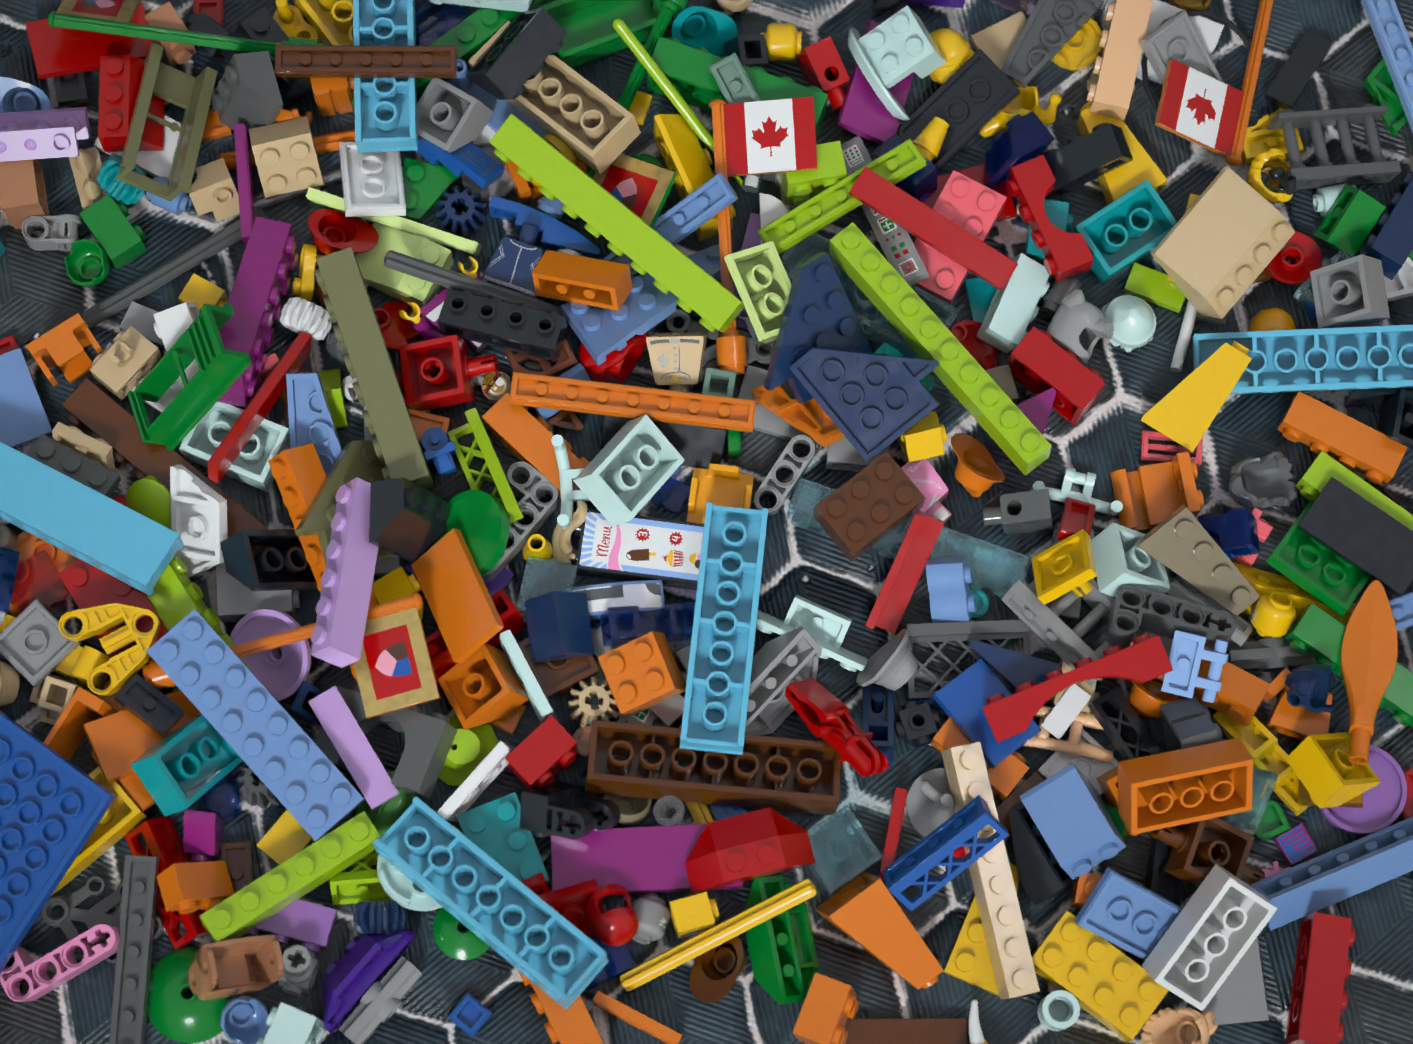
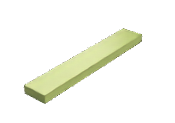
M311 187L308 188L306 194L308 200L345 213L344 198ZM399 216L359 217L424 237L435 243L474 256L480 255L482 245L478 242Z

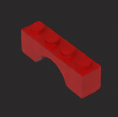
M1044 155L1011 167L1006 180V186L1012 197L1016 196L1020 204L1018 210L1022 220L1025 223L1028 222L1033 231L1031 232V238L1037 249L1041 248L1045 256L1043 261L1048 274L1054 275L1058 283L1089 270L1094 258L1082 233H1069L1060 230L1048 219L1044 209V199L1052 192L1056 180Z

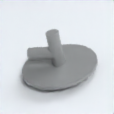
M945 768L933 769L919 776L912 784L907 795L906 810L908 818L915 830L923 837L929 835L956 813Z

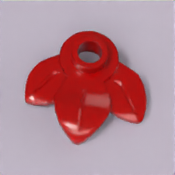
M393 301L385 303L382 308H374L386 346L394 351H400L399 346L406 345L407 341L415 339L420 335L412 326V320L403 319L399 315L400 310L407 313L408 305L405 302Z

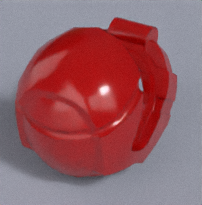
M647 334L634 335L626 341L627 346L619 352L617 350L610 352L606 355V361L599 366L581 342L578 354L579 363L585 368L589 378L593 381L605 383L615 381L622 384L641 360L644 348L647 346Z

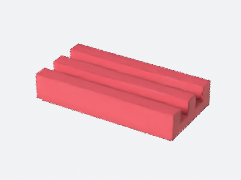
M1142 430L1140 462L1164 463L1172 461L1175 457L1172 455L1148 454V451L1166 453L1189 452V454L1195 455V457H1190V460H1194L1197 467L1201 466L1203 437L1195 450L1191 452L1183 446L1148 444V440H1173L1159 431Z

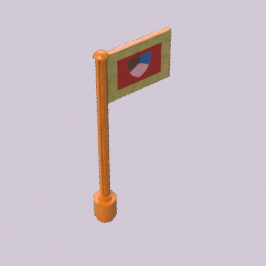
M413 592V595L368 608L360 660L353 663L366 718H372L440 698L419 613L423 601L417 592ZM316 623L230 648L239 658L310 639ZM150 660L149 664L143 666L144 679L157 690L176 686L154 660Z

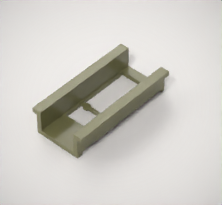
M152 43L148 56L144 61L145 67L116 179L171 202L181 191L185 193L190 191L218 71L206 67L195 78L160 62L164 47ZM152 95L185 109L181 127L175 122L171 123L148 113ZM146 118L169 127L173 132H180L167 185L131 171L135 167Z

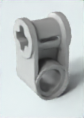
M72 214L30 216L22 223L21 230L26 243L33 250L70 252L72 250L71 244L78 240V226L81 225V218ZM36 229L44 230L40 237L33 238L30 236Z

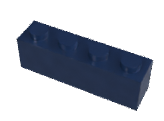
M1411 171L1408 172L1400 185L1405 189L1403 193L1396 192L1388 205L1392 209L1390 215L1384 212L1375 228L1380 230L1377 236L1371 234L1362 248L1367 251L1366 256L1381 260L1383 275L1390 280L1394 279L1413 249V172Z

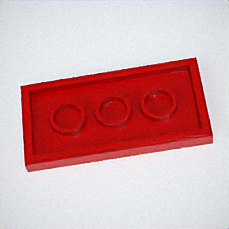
M143 3L139 4L131 23L147 25L143 17L146 15ZM48 19L25 23L38 80L100 69V55H133L145 60L148 56L150 45L153 43L152 39L54 27L52 29L48 24Z

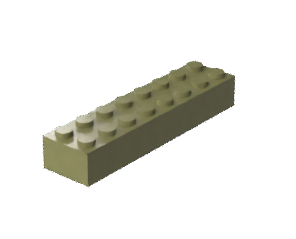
M349 247L317 258L319 268L314 270L323 295L328 294V297L323 298L328 314L331 316L333 323L338 322V325L333 326L342 351L347 350L348 352L343 354L347 370L350 372L352 379L357 378V381L352 383L357 399L362 407H367V410L362 411L371 435L376 434L377 438L372 440L376 455L379 457L381 464L386 463L387 467L381 469L384 479L406 478L425 489L435 487L352 248Z

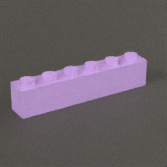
M358 477L340 486L336 493V510L331 521L332 533L330 543L326 549V567L321 578V596L316 606V625L311 635L312 648L310 655L340 668L360 660L378 553V546L369 543L371 483Z

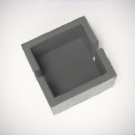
M1193 695V698L1186 697L1159 705L1165 752L1222 741L1219 725L1212 723L1207 706H1202L1195 695Z

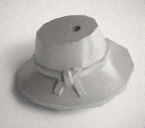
M907 629L901 630L868 659L864 670L858 673L856 680L858 685L865 687L874 683L895 691L914 675L918 668V663L911 652L912 649L909 645L908 637L909 631Z

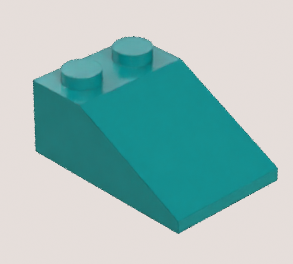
M200 713L152 746L130 765L166 817L190 807L240 764L243 759Z

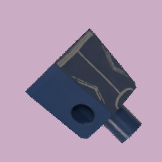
M523 222L518 237L509 234L504 235L482 279L535 298L538 297L535 292L532 271L545 251L548 250L544 246L535 244L540 227Z

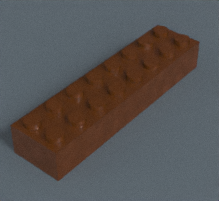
M592 720L585 785L586 793L758 809L770 807L773 810L833 816L837 810L840 799L841 763L838 761L841 755L827 742L745 734L743 754L735 755L680 749L681 728Z

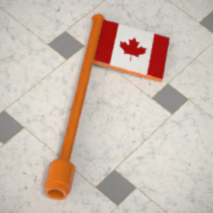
M1260 0L1242 90L1240 91L1171 59L1168 61L1155 125L1224 156L1225 161L1231 166H1238L1243 162L1241 156L1274 0Z
M814 97L726 104L721 99H715L709 103V107H712L715 175L719 172L723 173L728 180V177L818 169ZM729 205L718 213L721 284L735 295L734 281L724 260L726 255L732 254ZM735 318L724 333L721 332L722 337L716 338L717 367L720 370L736 372V375L745 374V367L748 366L746 336H740V331H737Z

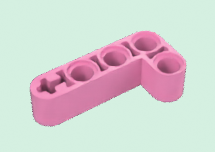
M108 924L96 925L35 962L32 961L25 948L18 946L13 953L15 956L14 964L10 968L6 964L0 973V982L7 996L13 1001L32 1002L115 954L120 940L119 927ZM105 933H110V937L107 939L108 944H97L96 946L93 944L105 940ZM78 947H81L84 951V958L80 963H77L74 958V952ZM51 963H54L57 973L51 980L47 975V968ZM24 979L29 983V991L25 996L20 991V984Z

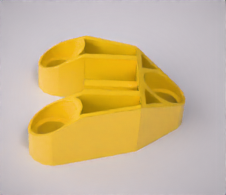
M112 603L70 611L61 616L58 624L60 633L66 639L75 642L95 635L99 636L126 622L127 625L99 639L107 655L135 641L137 645L110 658L109 661L94 668L89 673L87 684L93 693L102 697L113 695L125 685L134 673H137L148 663L150 655L146 651L155 644L160 631V621L154 612L148 609ZM141 616L153 618L154 626L149 632L142 633L137 630L136 623ZM70 618H79L83 624L81 631L75 635L68 634L65 630L66 622ZM99 673H107L111 677V684L105 690H98L94 686V678Z

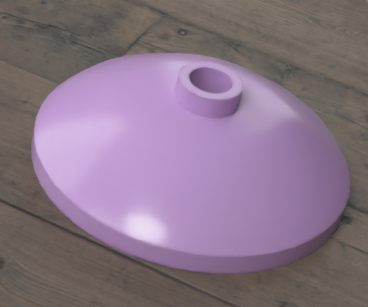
M270 608L250 612L241 618L235 625L230 637L235 645H239L301 626L294 618L283 611ZM308 639L240 659L249 665L252 673L277 701H280L298 692L302 682L306 681L311 666V650ZM279 648L282 651V657L279 654Z

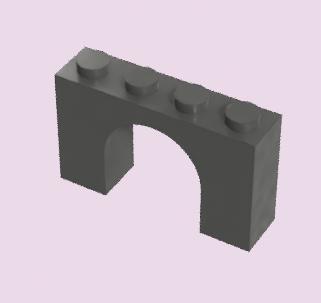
M352 685L349 690L339 686V693L364 735L372 728L383 723H398L401 725L405 734V748L391 783L404 792L429 800L457 733V729L448 723L450 719L436 712H432L431 716L422 714V709L417 706L366 718L359 687ZM321 727L315 744L338 769L349 772L325 730Z

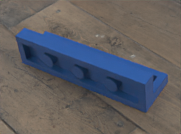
M978 795L882 871L887 890L912 911L1009 836V833L991 815L987 802ZM988 824L996 831L988 838H977L978 832ZM970 847V852L964 857H953V851L957 848ZM934 866H946L945 872L940 876H928L929 870ZM910 885H921V891L912 898H909L903 892Z

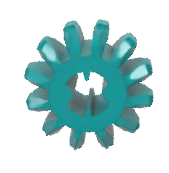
M110 156L101 165L96 177L101 189L106 190L108 195L113 196L116 201L121 200L124 204L128 205L130 203L136 204L138 200L142 199L146 191L116 179L122 156ZM135 164L131 171L147 177L145 171L141 170L138 164Z

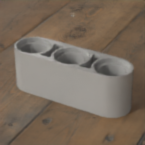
M797 435L790 440L756 491L754 503L757 510H762L763 507L760 505L759 500L766 493L773 494L777 499L776 505L768 509V516L776 514L781 509L815 456V444L810 437ZM798 443H805L810 448V453L804 458H799L793 453V448ZM782 468H788L794 474L793 479L788 483H781L776 478L777 472Z

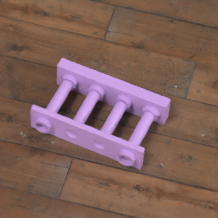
M87 107L0 113V162L79 156L77 140L89 139L91 136Z

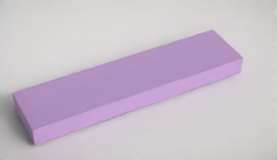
M336 686L308 701L371 810L398 796V790L391 783V778Z

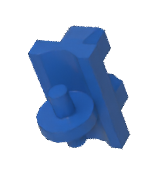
M432 427L427 429L421 439L422 446L426 450L424 451V457L427 465L434 464L439 478L455 473L456 466L452 456L456 455V449L453 441L448 442L447 434L441 428Z

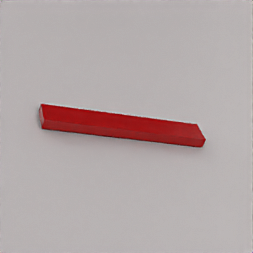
M867 167L863 169L848 193L1000 291L1003 290L1018 265Z
M303 331L298 334L208 460V479L216 483L220 482L287 387L286 374L297 373L311 353L312 335Z

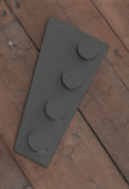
M1038 0L1001 71L1014 84L1025 89L1103 6L1104 1Z

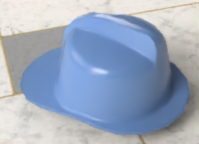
M0 76V113L51 109L48 96L40 88L14 78Z

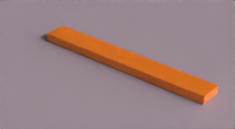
M513 372L509 404L633 419L647 415L651 421L753 432L756 400L520 372Z

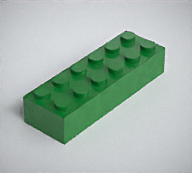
M659 36L652 59L688 105L712 113V107H709L711 101L721 99L728 104L709 69V66L727 56L721 58L713 55L705 48H692L684 45L679 39L673 37L666 39ZM743 65L761 101L814 97L817 138L825 117L828 94L815 86L805 87L799 85L793 79L786 76H773L768 74L763 68L757 66L750 68ZM647 72V90L667 97Z

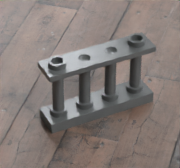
M1368 103L1357 108L1294 112L1293 109H1284L1277 112L1276 116L1267 124L1268 130H1283L1291 167L1281 179L1282 183L1284 184L1286 176L1296 177L1297 189L1321 188L1345 183L1348 185L1389 183L1402 171L1399 161H1387L1386 158H1383L1375 122L1388 111L1387 106H1375L1373 103ZM1363 123L1372 160L1370 163H1360L1359 160H1356L1349 124ZM1322 126H1337L1345 162L1343 165H1333L1329 161ZM1310 127L1318 164L1316 167H1306L1305 164H1302L1295 128Z

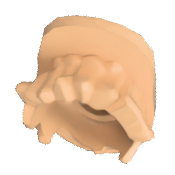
M1181 1007L1175 1010L1171 1008L1159 1010L1158 1014H1151L1142 1027L1144 1032L1141 1034V1044H1208L1210 1036L1218 1027V1023L1214 1022L1216 1015L1208 1009L1200 1013L1188 1007Z

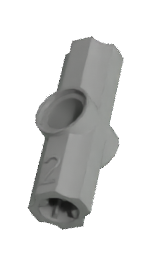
M402 956L381 981H376L367 990L360 1000L361 1004L342 1024L339 1030L354 1044H364L381 1023H385L402 1004V998L423 976V973Z

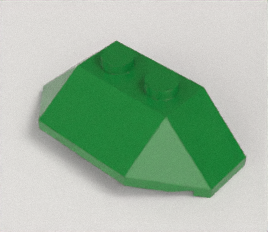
M784 875L755 878L744 911L791 887ZM802 902L745 932L754 979L779 1005L805 1001L815 972L817 973L819 969L807 905Z

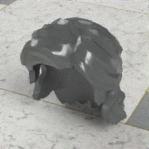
M1274 451L1262 458H1245L1235 463L1230 470V496L1239 505L1251 510L1254 508L1264 509L1270 505H1277L1278 507L1289 506L1290 501L1295 500L1297 497L1296 483L1289 481L1295 478V475L1291 473L1293 465L1279 451Z

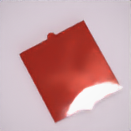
M44 549L26 561L20 560L18 566L0 576L20 613L35 599L48 611H51L52 606L70 596L69 591L57 574L55 566Z

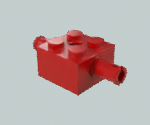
M457 334L399 346L402 372L396 373L401 389L405 390L406 404L414 410L426 411L475 401L473 376L499 371V366H495L498 363L495 353L469 358L468 344Z

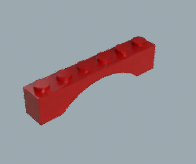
M1149 633L1132 639L1133 645L1122 650L1120 645L1103 651L1104 657L1092 661L1091 657H1087L1073 663L1075 669L1063 674L1062 669H1058L1044 675L1045 682L1034 686L1033 682L1029 681L1015 687L1017 693L1006 698L1002 692L985 699L987 705L982 707L995 742L999 743L1025 732L1033 717L1047 701L1074 684L1100 678L1127 679L1143 684L1172 672L1173 667L1159 635L1151 638Z

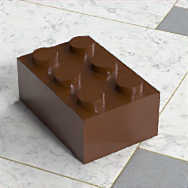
M886 451L814 507L813 517L849 561L853 562L915 514L917 509L920 510L926 498Z

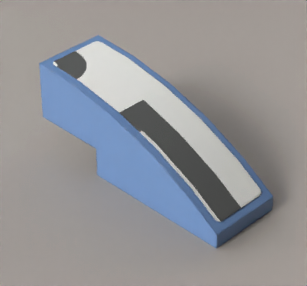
M662 580L604 583L563 590L564 592L586 593L590 620L625 619L628 616H657L665 611Z

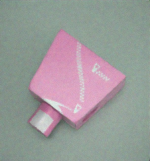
M928 459L907 462L901 469L926 498L920 511L946 522L952 514L941 502L948 494V487ZM914 514L910 518H908L910 522L912 521Z

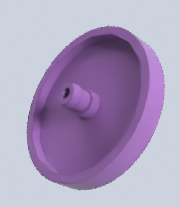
M1372 745L1369 747L1368 764L1381 782L1363 793V808H1319L1323 816L1333 826L1350 834L1368 835L1388 827L1401 814L1407 798L1406 778L1400 765L1386 751Z

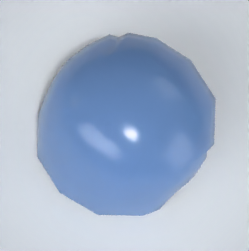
M240 995L230 999L221 1010L220 1026L230 1041L240 1044H256L260 1037L265 1039L270 1026L266 1025L269 1012L266 1006L257 998Z

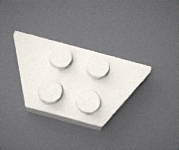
M183 465L170 466L171 530L179 533L184 543L181 550L178 549L174 557H179L185 563L188 569L186 574L190 578L224 563L220 542L228 538L227 500Z

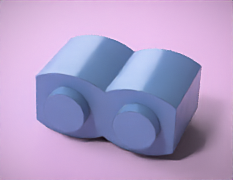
M966 556L929 558L926 564V577L932 622L970 621L972 612L977 611L976 594H971L969 583H973L974 580L972 564H967Z

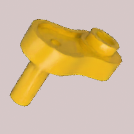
M287 0L275 1L278 9L275 11L273 18L288 37L317 39L320 43L317 30L304 20L296 6L289 5Z
M303 244L299 262V278L294 277L292 295L311 302L314 290L315 266L319 267L316 259L324 255L316 254V245Z

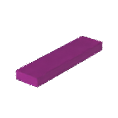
M243 123L234 124L241 238L246 247L255 221L250 136L246 125Z

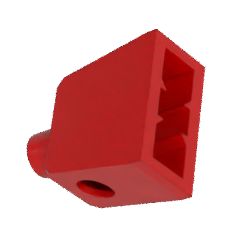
M829 36L804 48L796 62L808 84L818 87L828 94V99L833 109L837 110L842 107L846 95L843 88L850 81V78L833 40ZM825 76L829 77L831 81H828Z

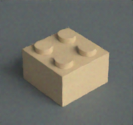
M307 116L249 129L251 147L265 198L324 185Z

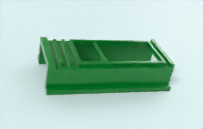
M225 303L223 307L204 304L200 308L201 313L142 382L134 391L127 393L144 443L165 445L168 451H173L251 364L248 353L224 348L219 331L234 315L232 305L229 303ZM196 358L199 371L188 382L185 370ZM181 376L184 388L155 421L150 424L143 400L158 402Z

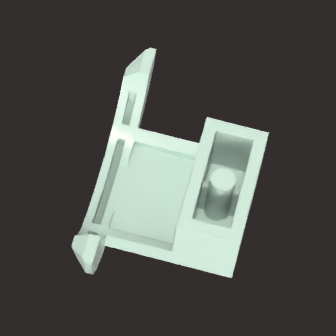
M907 5L863 37H861L855 27L849 29V49L874 92L893 117L909 121L910 119L904 108L888 89L913 72L923 79L946 63L920 17Z

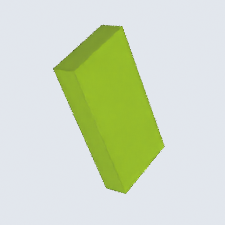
M1134 262L1123 292L1177 313L1180 312L1185 299V295L1177 285L1167 281V274Z

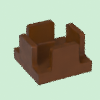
M529 638L517 643L546 699L557 694L560 698L570 693L572 689L580 688L579 681L584 680L586 682L588 678L600 672L592 655L532 663Z

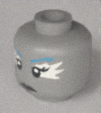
M643 895L631 903V907L637 913L639 928L633 940L641 944H650V941L660 940L664 936L670 918V911L665 906V901L653 895Z

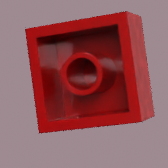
M550 715L505 757L508 769L527 789L538 786L541 788L546 784L554 782L553 776L560 769L566 771L577 761L578 745L576 740Z

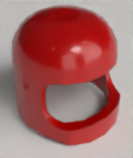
M607 884L599 887L590 897L585 908L586 917L595 935L603 944L608 946H621L628 943L634 938L639 928L637 913L631 907V896L622 885ZM609 894H619L625 897L624 907H617L604 914L600 912L598 902L602 897Z

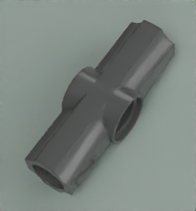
M1270 637L1259 639L1257 642H1244L1242 646L1237 643L1228 644L1226 654L1229 655L1227 662L1243 670L1260 669L1261 672L1282 671L1285 668L1288 669V667L1316 664L1317 660L1309 653L1303 655L1291 648V642L1285 640L1284 637Z

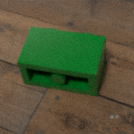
M1345 184L1314 235L1338 251L1350 257H1355L1356 253L1363 248L1365 239L1372 228L1378 224L1386 206L1360 189Z
M107 195L79 213L84 224L105 250L116 269H119L147 250L143 243V240L146 239L145 234L137 223L134 225L129 223L126 217L130 213L121 200L115 203L113 198Z

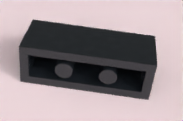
M1102 123L1092 129L1093 132L1085 136H1076L1066 142L1067 145L1059 149H1050L1043 152L1041 155H1044L1056 180L1053 190L1048 196L1058 198L1133 161L1122 128L1111 123Z

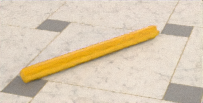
M804 879L621 974L619 978L622 987L627 992L632 991L814 897L817 892L813 882L810 879Z

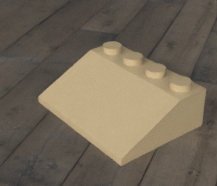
M1224 167L1151 254L1201 316L1223 319L1295 231L1277 208L1229 167Z

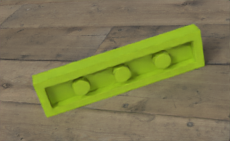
M476 407L464 412L469 423L447 432L450 441H453L456 455L471 490H479L484 480L495 483L496 486L491 495L498 497L500 494L501 499L499 500L508 512L509 524L524 518ZM473 432L475 439L470 448L459 445L458 438ZM474 456L485 459L481 472L469 469Z
M369 853L351 866L354 869L350 872H340L330 878L333 905L355 904L361 901H393L384 891L378 877V871L370 868L377 864L378 853Z

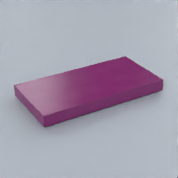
M871 20L867 24L864 35L880 24ZM855 62L836 126L889 149L893 145L900 119L893 117L865 78L857 62ZM914 72L888 89L903 108Z

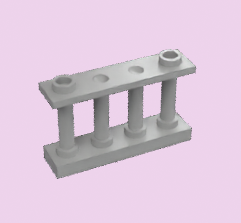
M1035 579L1028 586L1018 580L1001 600L1073 670L1075 669L1073 663L1087 657H1091L1092 661H1096L1104 657L1103 651L1112 648L1105 640L1093 651L1081 640L1101 618L1108 623L1110 610L1115 601L1112 596L1099 591L1098 584L1094 579L1089 580L1092 583L1091 591L1088 594L1083 592L1081 597L1093 610L1073 629H1070L1059 618L1078 598L1072 590L1061 596L1049 608L1043 605L1036 596ZM1138 629L1134 638L1141 636L1145 630ZM1091 679L1085 682L1092 686L1098 679Z

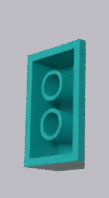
M1147 179L1075 226L1074 230L1075 233H1082L1094 258L1091 270L1102 284L1153 251L1176 225L1177 221Z

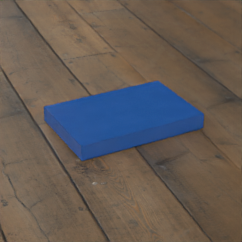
M980 659L937 691L933 698L971 743H981L984 759L993 769L1036 736L1041 729L1032 719L1025 732L999 743L995 742L982 707L987 705L985 700L1002 692L1005 698L1012 694L986 663Z

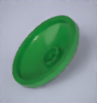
M187 947L175 950L163 957L150 972L147 1016L152 1025L161 1034L181 1043H200L219 1035L223 1031L220 1026L221 1010L230 999L239 997L233 996L204 1001L200 1000L197 994H194L190 999L184 998V990L190 987L188 979L189 968L200 947Z

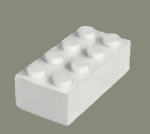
M1215 864L1142 964V967L1155 982L1203 1011L1278 908L1262 893Z

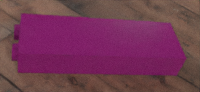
M707 824L611 828L606 830L593 829L589 835L578 839L551 835L552 891L595 879L598 888L607 884H618L625 887L629 894L692 892L685 868V861ZM743 882L708 891L744 889Z

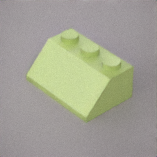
M770 241L724 257L758 340L762 343L777 340L792 287L774 242Z

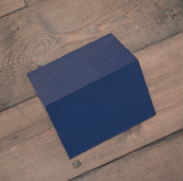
M552 591L525 601L532 663L594 655L586 593Z

